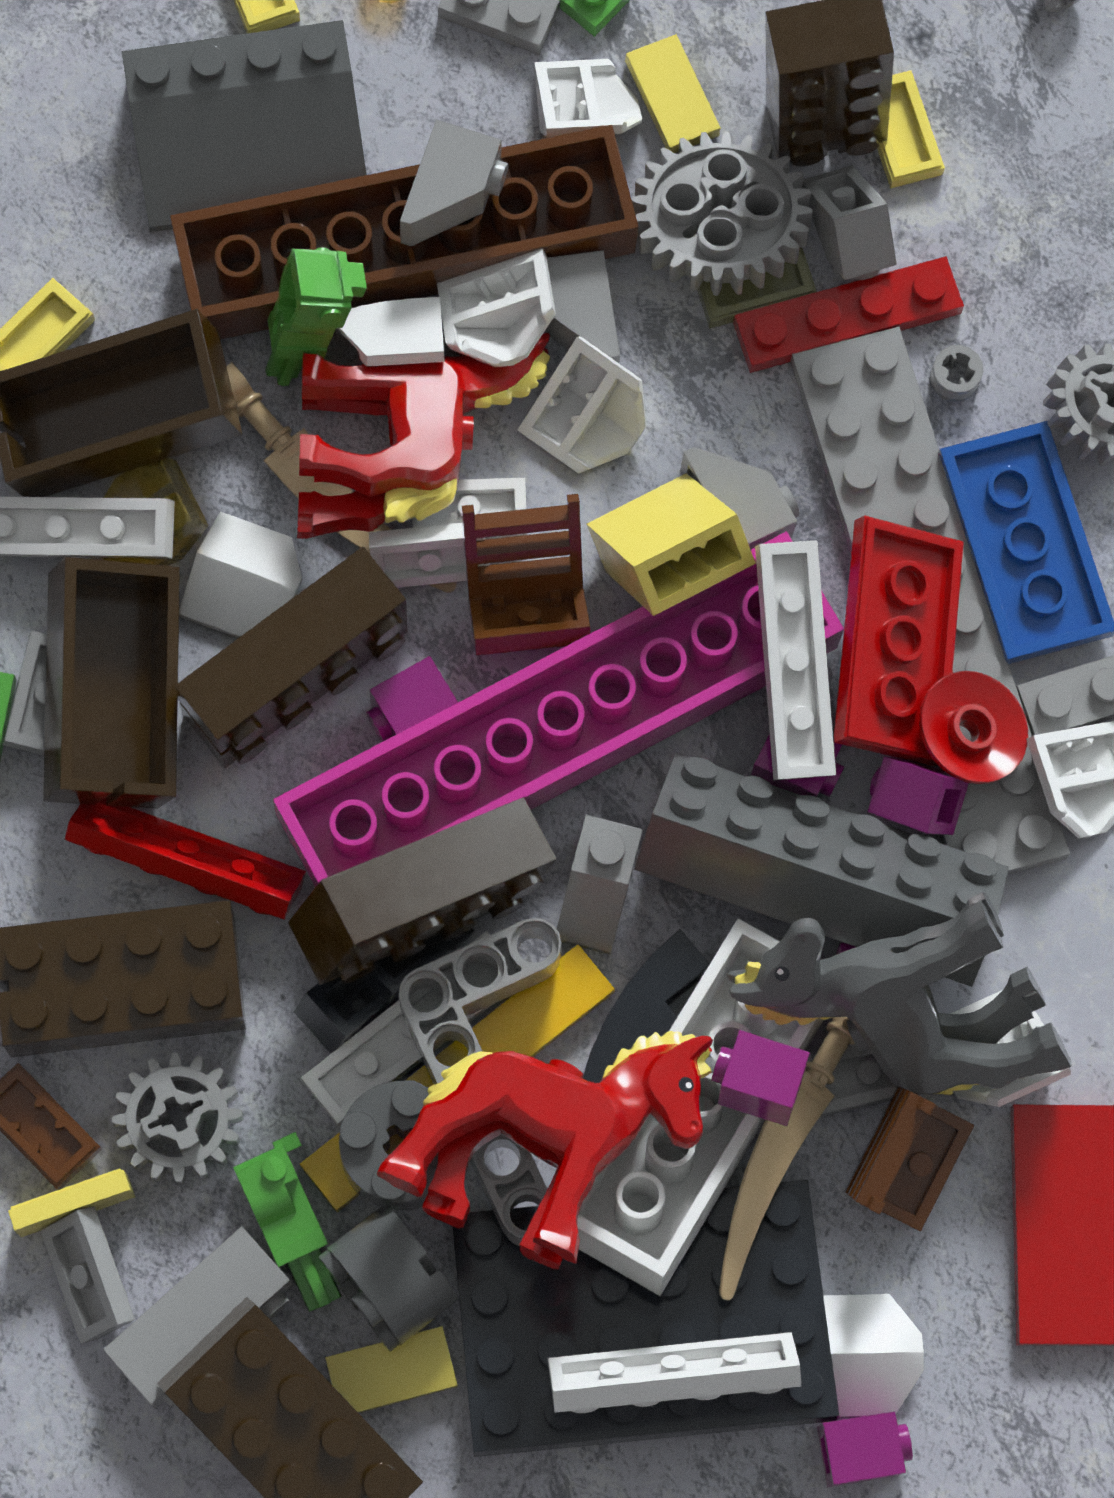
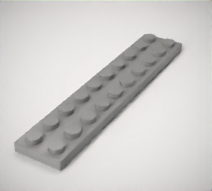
M900 327L792 354L790 363L850 553L852 551L854 520L864 515L963 541L953 673L975 671L995 678L1013 693L1023 709L1009 663L1005 660L938 453L939 447ZM1028 725V738H1029V737L1032 736V734H1031V731H1030V728H1029V725ZM960 726V730L964 737L971 741V735L966 728ZM1028 744L1022 761L1006 777L988 784L969 783L954 835L939 834L944 845L967 853H980L990 857L996 863L1008 866L1007 875L1064 860L1070 855L1060 821L1050 813Z

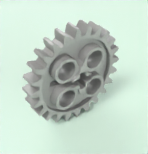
M724 131L720 143H712L708 134L702 132L700 146L693 147L684 137L680 138L679 153L677 155L663 147L660 149V164L647 161L645 164V178H637L635 181V196L631 200L638 223L637 236L639 237L640 254L652 253V268L654 270L670 265L669 281L672 283L684 275L689 276L690 291L693 292L699 288L703 281L710 282L713 295L720 293L723 283H730L737 295L742 294L743 280L750 279L759 289L764 288L766 271L780 279L783 277L784 262L796 264L798 262L799 247L807 246L813 209L809 208L810 189L802 188V171L789 173L790 157L788 155L773 161V145L770 143L758 151L753 150L751 135H747L740 145L732 144L729 131ZM714 244H721L725 246H715Z

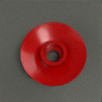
M955 672L936 682L928 690L922 701L919 713V729L924 746L935 763L952 777L972 784H988L1009 775L1022 761L1028 744L1026 740L1028 738L1027 720L1017 698L1000 681L980 672ZM960 726L966 728L971 735V741L964 737L960 730Z

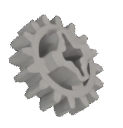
M1105 343L1095 353L1088 344L1083 346L1075 356L1070 353L1058 365L1057 370L1046 383L1052 391L1043 400V406L1056 410V413L1047 423L1050 428L1062 427L1066 433L1059 442L1063 447L1074 441L1080 445L1078 458L1084 460L1092 451L1097 453L1100 466H1106L1114 458V351L1111 344Z
M178 1052L171 1054L170 1065L166 1068H161L154 1058L148 1059V1068L151 1074L143 1078L139 1074L131 1072L128 1077L135 1088L133 1093L117 1092L115 1099L127 1109L126 1113L113 1116L112 1124L116 1128L127 1129L128 1131L116 1143L121 1151L136 1148L137 1151L130 1161L134 1169L139 1170L148 1162L152 1164L151 1178L153 1181L160 1182L168 1170L173 1171L177 1185H184L186 1171L195 1169L197 1175L202 1180L207 1179L208 1169L205 1163L213 1159L216 1163L225 1166L228 1160L221 1150L223 1144L239 1145L241 1140L238 1134L229 1129L230 1124L244 1121L242 1110L228 1108V1104L239 1097L235 1086L224 1089L219 1088L225 1077V1073L220 1067L211 1071L208 1075L204 1074L205 1061L201 1056L197 1055L191 1062L190 1067L183 1066ZM173 1081L192 1082L204 1088L206 1092L202 1090L192 1095L176 1089ZM154 1091L156 1100L149 1116L140 1119L141 1122L138 1123L141 1106L146 1097ZM179 1106L183 1113L194 1112L186 1117L188 1127L180 1132H177L172 1124L163 1127V1124L170 1120L168 1110ZM218 1114L216 1130L210 1141L202 1147L199 1139L205 1123L214 1119L215 1115ZM164 1142L180 1148L183 1157H167L153 1151L149 1146H157Z

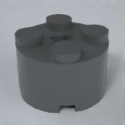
M412 1080L393 1081L367 1090L350 1106L340 1126L339 1148L345 1176L352 1188L364 1200L375 1205L383 1206L386 1204L388 1208L390 1207L394 1210H414L422 1207L428 1194V1187L434 1178L438 1164V1153L427 1168V1185L421 1197L393 1187L390 1183L377 1176L381 1163L389 1156L386 1153L390 1148L389 1137L398 1134L401 1139H405L416 1124L420 1110L424 1106L423 1100L429 1095L428 1087L423 1086L421 1083Z
M386 1204L367 1216L318 1256L336 1280L337 1286L357 1311H361L368 1320L369 1326L390 1352L398 1345H402L459 1300L440 1269L437 1271L427 1257L428 1253Z

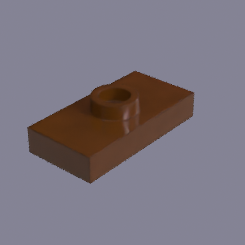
M19 1062L0 1079V1132L57 1190L62 1189L102 1148Z

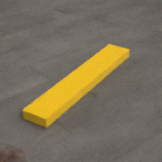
M577 944L560 958L559 967L551 977L511 996L473 1026L472 1030L483 1052L514 1051L534 1057L614 994L615 988L579 944ZM454 1041L435 1058L445 1066H453L468 1056V1050L464 1044ZM425 1065L406 1079L421 1083L428 1088L434 1085ZM340 1132L300 1163V1167L337 1213L359 1196L347 1180L342 1167L339 1148ZM398 1134L389 1137L390 1148L386 1151L388 1155L404 1140Z

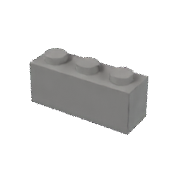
M241 1226L103 1350L155 1409L164 1401L172 1408L175 1404L157 1383L246 1297L254 1302L270 1320L273 1319L290 1302L285 1293L292 1287V1284L287 1276Z

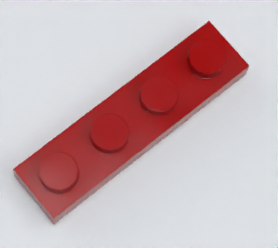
M947 256L876 275L869 279L854 281L734 315L733 325L749 372L753 373L789 363L792 354L896 327H900V330L903 331L957 316L962 313L964 304Z
M106 798L95 805L80 804L68 821L64 839L80 845L94 854L113 857L135 865L149 874L168 877L190 885L201 893L217 895L245 905L256 913L272 915L285 920L299 895L306 875L305 870L137 809L106 806Z

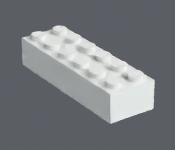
M737 919L669 1030L680 1032L682 1036L693 1034L695 1037L703 1035L710 1036L713 1039V1043L710 1046L712 1052L705 1061L711 1067L712 1073L702 1078L700 1083L699 1110L703 1124L700 1141L694 1147L688 1149L673 1145L663 1126L649 1114L629 1147L595 1178L592 1189L583 1200L578 1214L579 1250L661 1296L765 1120L718 1105L721 1084L713 1082L711 1079L721 1047L733 1049L739 1030L806 1051L824 1021L818 1018L806 1025H800L797 1020L788 1024L778 1025L775 1023V1020H764L762 1014L755 1015L750 1013L744 1003L736 1001L731 997L729 989L735 983L728 979V972L743 970L748 962H759L768 950L780 942L740 919Z

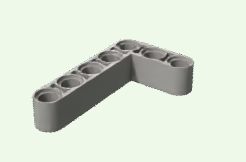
M540 918L522 920L421 966L405 976L399 989L402 1017L434 1085L444 1080L441 1072L451 1067L441 1064L434 1056L435 1050L440 1044L449 1040L459 1041L467 1048L468 1056L482 1051L466 1016L543 982L555 973L560 963L562 942L560 934L553 924ZM537 938L548 944L551 953L545 960L534 963L523 959L518 953V948L525 940ZM475 963H487L497 972V977L489 986L482 988L474 987L464 978L467 968ZM424 987L434 988L442 995L443 1001L432 1012H419L409 1003L415 991ZM501 1134L481 1146L473 1154L470 1162L503 1233L509 1241L519 1246L526 1230H521L513 1224L510 1213L516 1205L522 1202H534L540 1205L547 1187L531 1153L504 1134ZM500 1147L509 1148L519 1158V1165L516 1170L504 1176L495 1175L485 1165V1158L488 1153Z

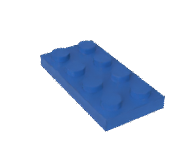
M1048 421L940 448L938 452L1005 660L1009 664L1114 636V620L1050 427L1047 423Z

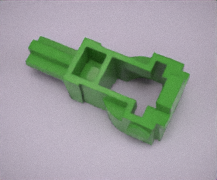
M327 248L291 250L281 276L278 299L268 318L272 353L265 367V373L267 376L277 377L278 385L289 386L292 378H298L303 366V353L319 354L323 358L325 357L336 328H343L352 308L351 301L353 296L363 297L367 289L363 263L348 262L346 252L330 251Z
M293 1132L273 1141L274 1148L233 1168L278 1267L284 1264L288 1265L308 1311L311 1312L342 1296L333 1276L318 1257L322 1254L320 1248L328 1243L287 1152L302 1146L296 1132Z

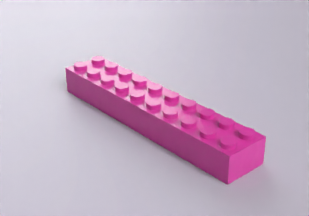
M786 531L763 544L793 541ZM754 548L751 550V552L756 563V552ZM757 564L736 573L655 616L642 606L274 798L273 803L276 816L314 886L316 887L322 879L524 797L530 810L765 687L766 678ZM821 590L827 654L837 649L844 628Z

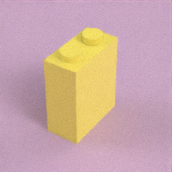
M687 473L586 524L606 573L653 616L756 564L738 515Z

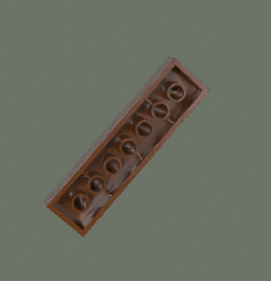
M608 125L501 147V161L508 163V171L500 195H489L482 214L413 246L401 243L400 219L420 164L170 215L190 311L198 308L218 330L220 340L269 330L268 318L278 299L281 276L292 249L315 250L317 248H327L330 251L346 252L348 262L363 263L367 289L363 297L353 296L351 301L352 308L384 301L437 295V283L541 248H543L547 258L604 251L605 259L633 254L636 250L638 223L613 126Z

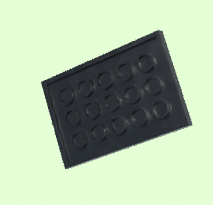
M808 1180L780 1182L756 1233L735 1294L731 1300L722 1299L719 1291L723 1259L740 1186L724 1188L661 1296L579 1249L576 1264L563 1259L559 1269H552L528 1259L522 1255L520 1246L509 1241L503 1233L493 1210L469 1212L463 1228L453 1227L474 1457L838 1421L839 1408ZM539 1206L513 1208L510 1213L511 1221L519 1229L527 1230ZM791 1332L800 1363L801 1387L783 1388L775 1393L762 1394L754 1391L721 1395L712 1400L688 1398L660 1401L655 1405L647 1407L622 1405L598 1408L589 1413H575L572 1411L555 1413L548 1358Z

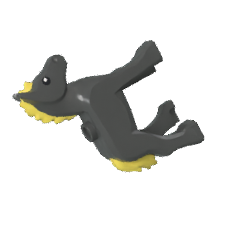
M985 891L969 898L960 913L949 921L934 926L921 927L904 936L870 941L859 947L820 960L825 942L824 930L815 919H799L790 926L784 938L775 947L768 950L759 962H748L745 969L729 971L727 974L728 979L735 983L729 989L731 997L736 1001L744 1003L750 1013L755 1015L762 1014L764 1020H775V1023L778 1025L788 1024L797 1020L800 1025H806L818 1018L827 1020L831 1017H847L849 1019L847 1020L848 1030L858 1050L861 1053L871 1050L890 1081L894 1085L913 1093L952 1095L953 1091L969 1090L973 1085L999 1089L1020 1078L1062 1071L1072 1067L1071 1058L1052 1022L1041 1027H1035L1024 1038L997 1044L1010 1030L1023 1022L1033 1019L1032 1012L1046 1006L1041 989L1028 966L1011 974L1003 991L981 1009L965 1014L938 1013L929 984L942 979L991 952L1004 948L1001 939L1004 936L1002 925Z

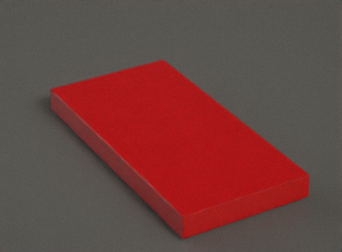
M866 515L854 520L833 743L930 766H937L926 750L921 738L919 713L922 701L928 690L941 678L953 673L963 541Z
M1013 1104L1010 1107L1016 1345L1114 1346V1105Z

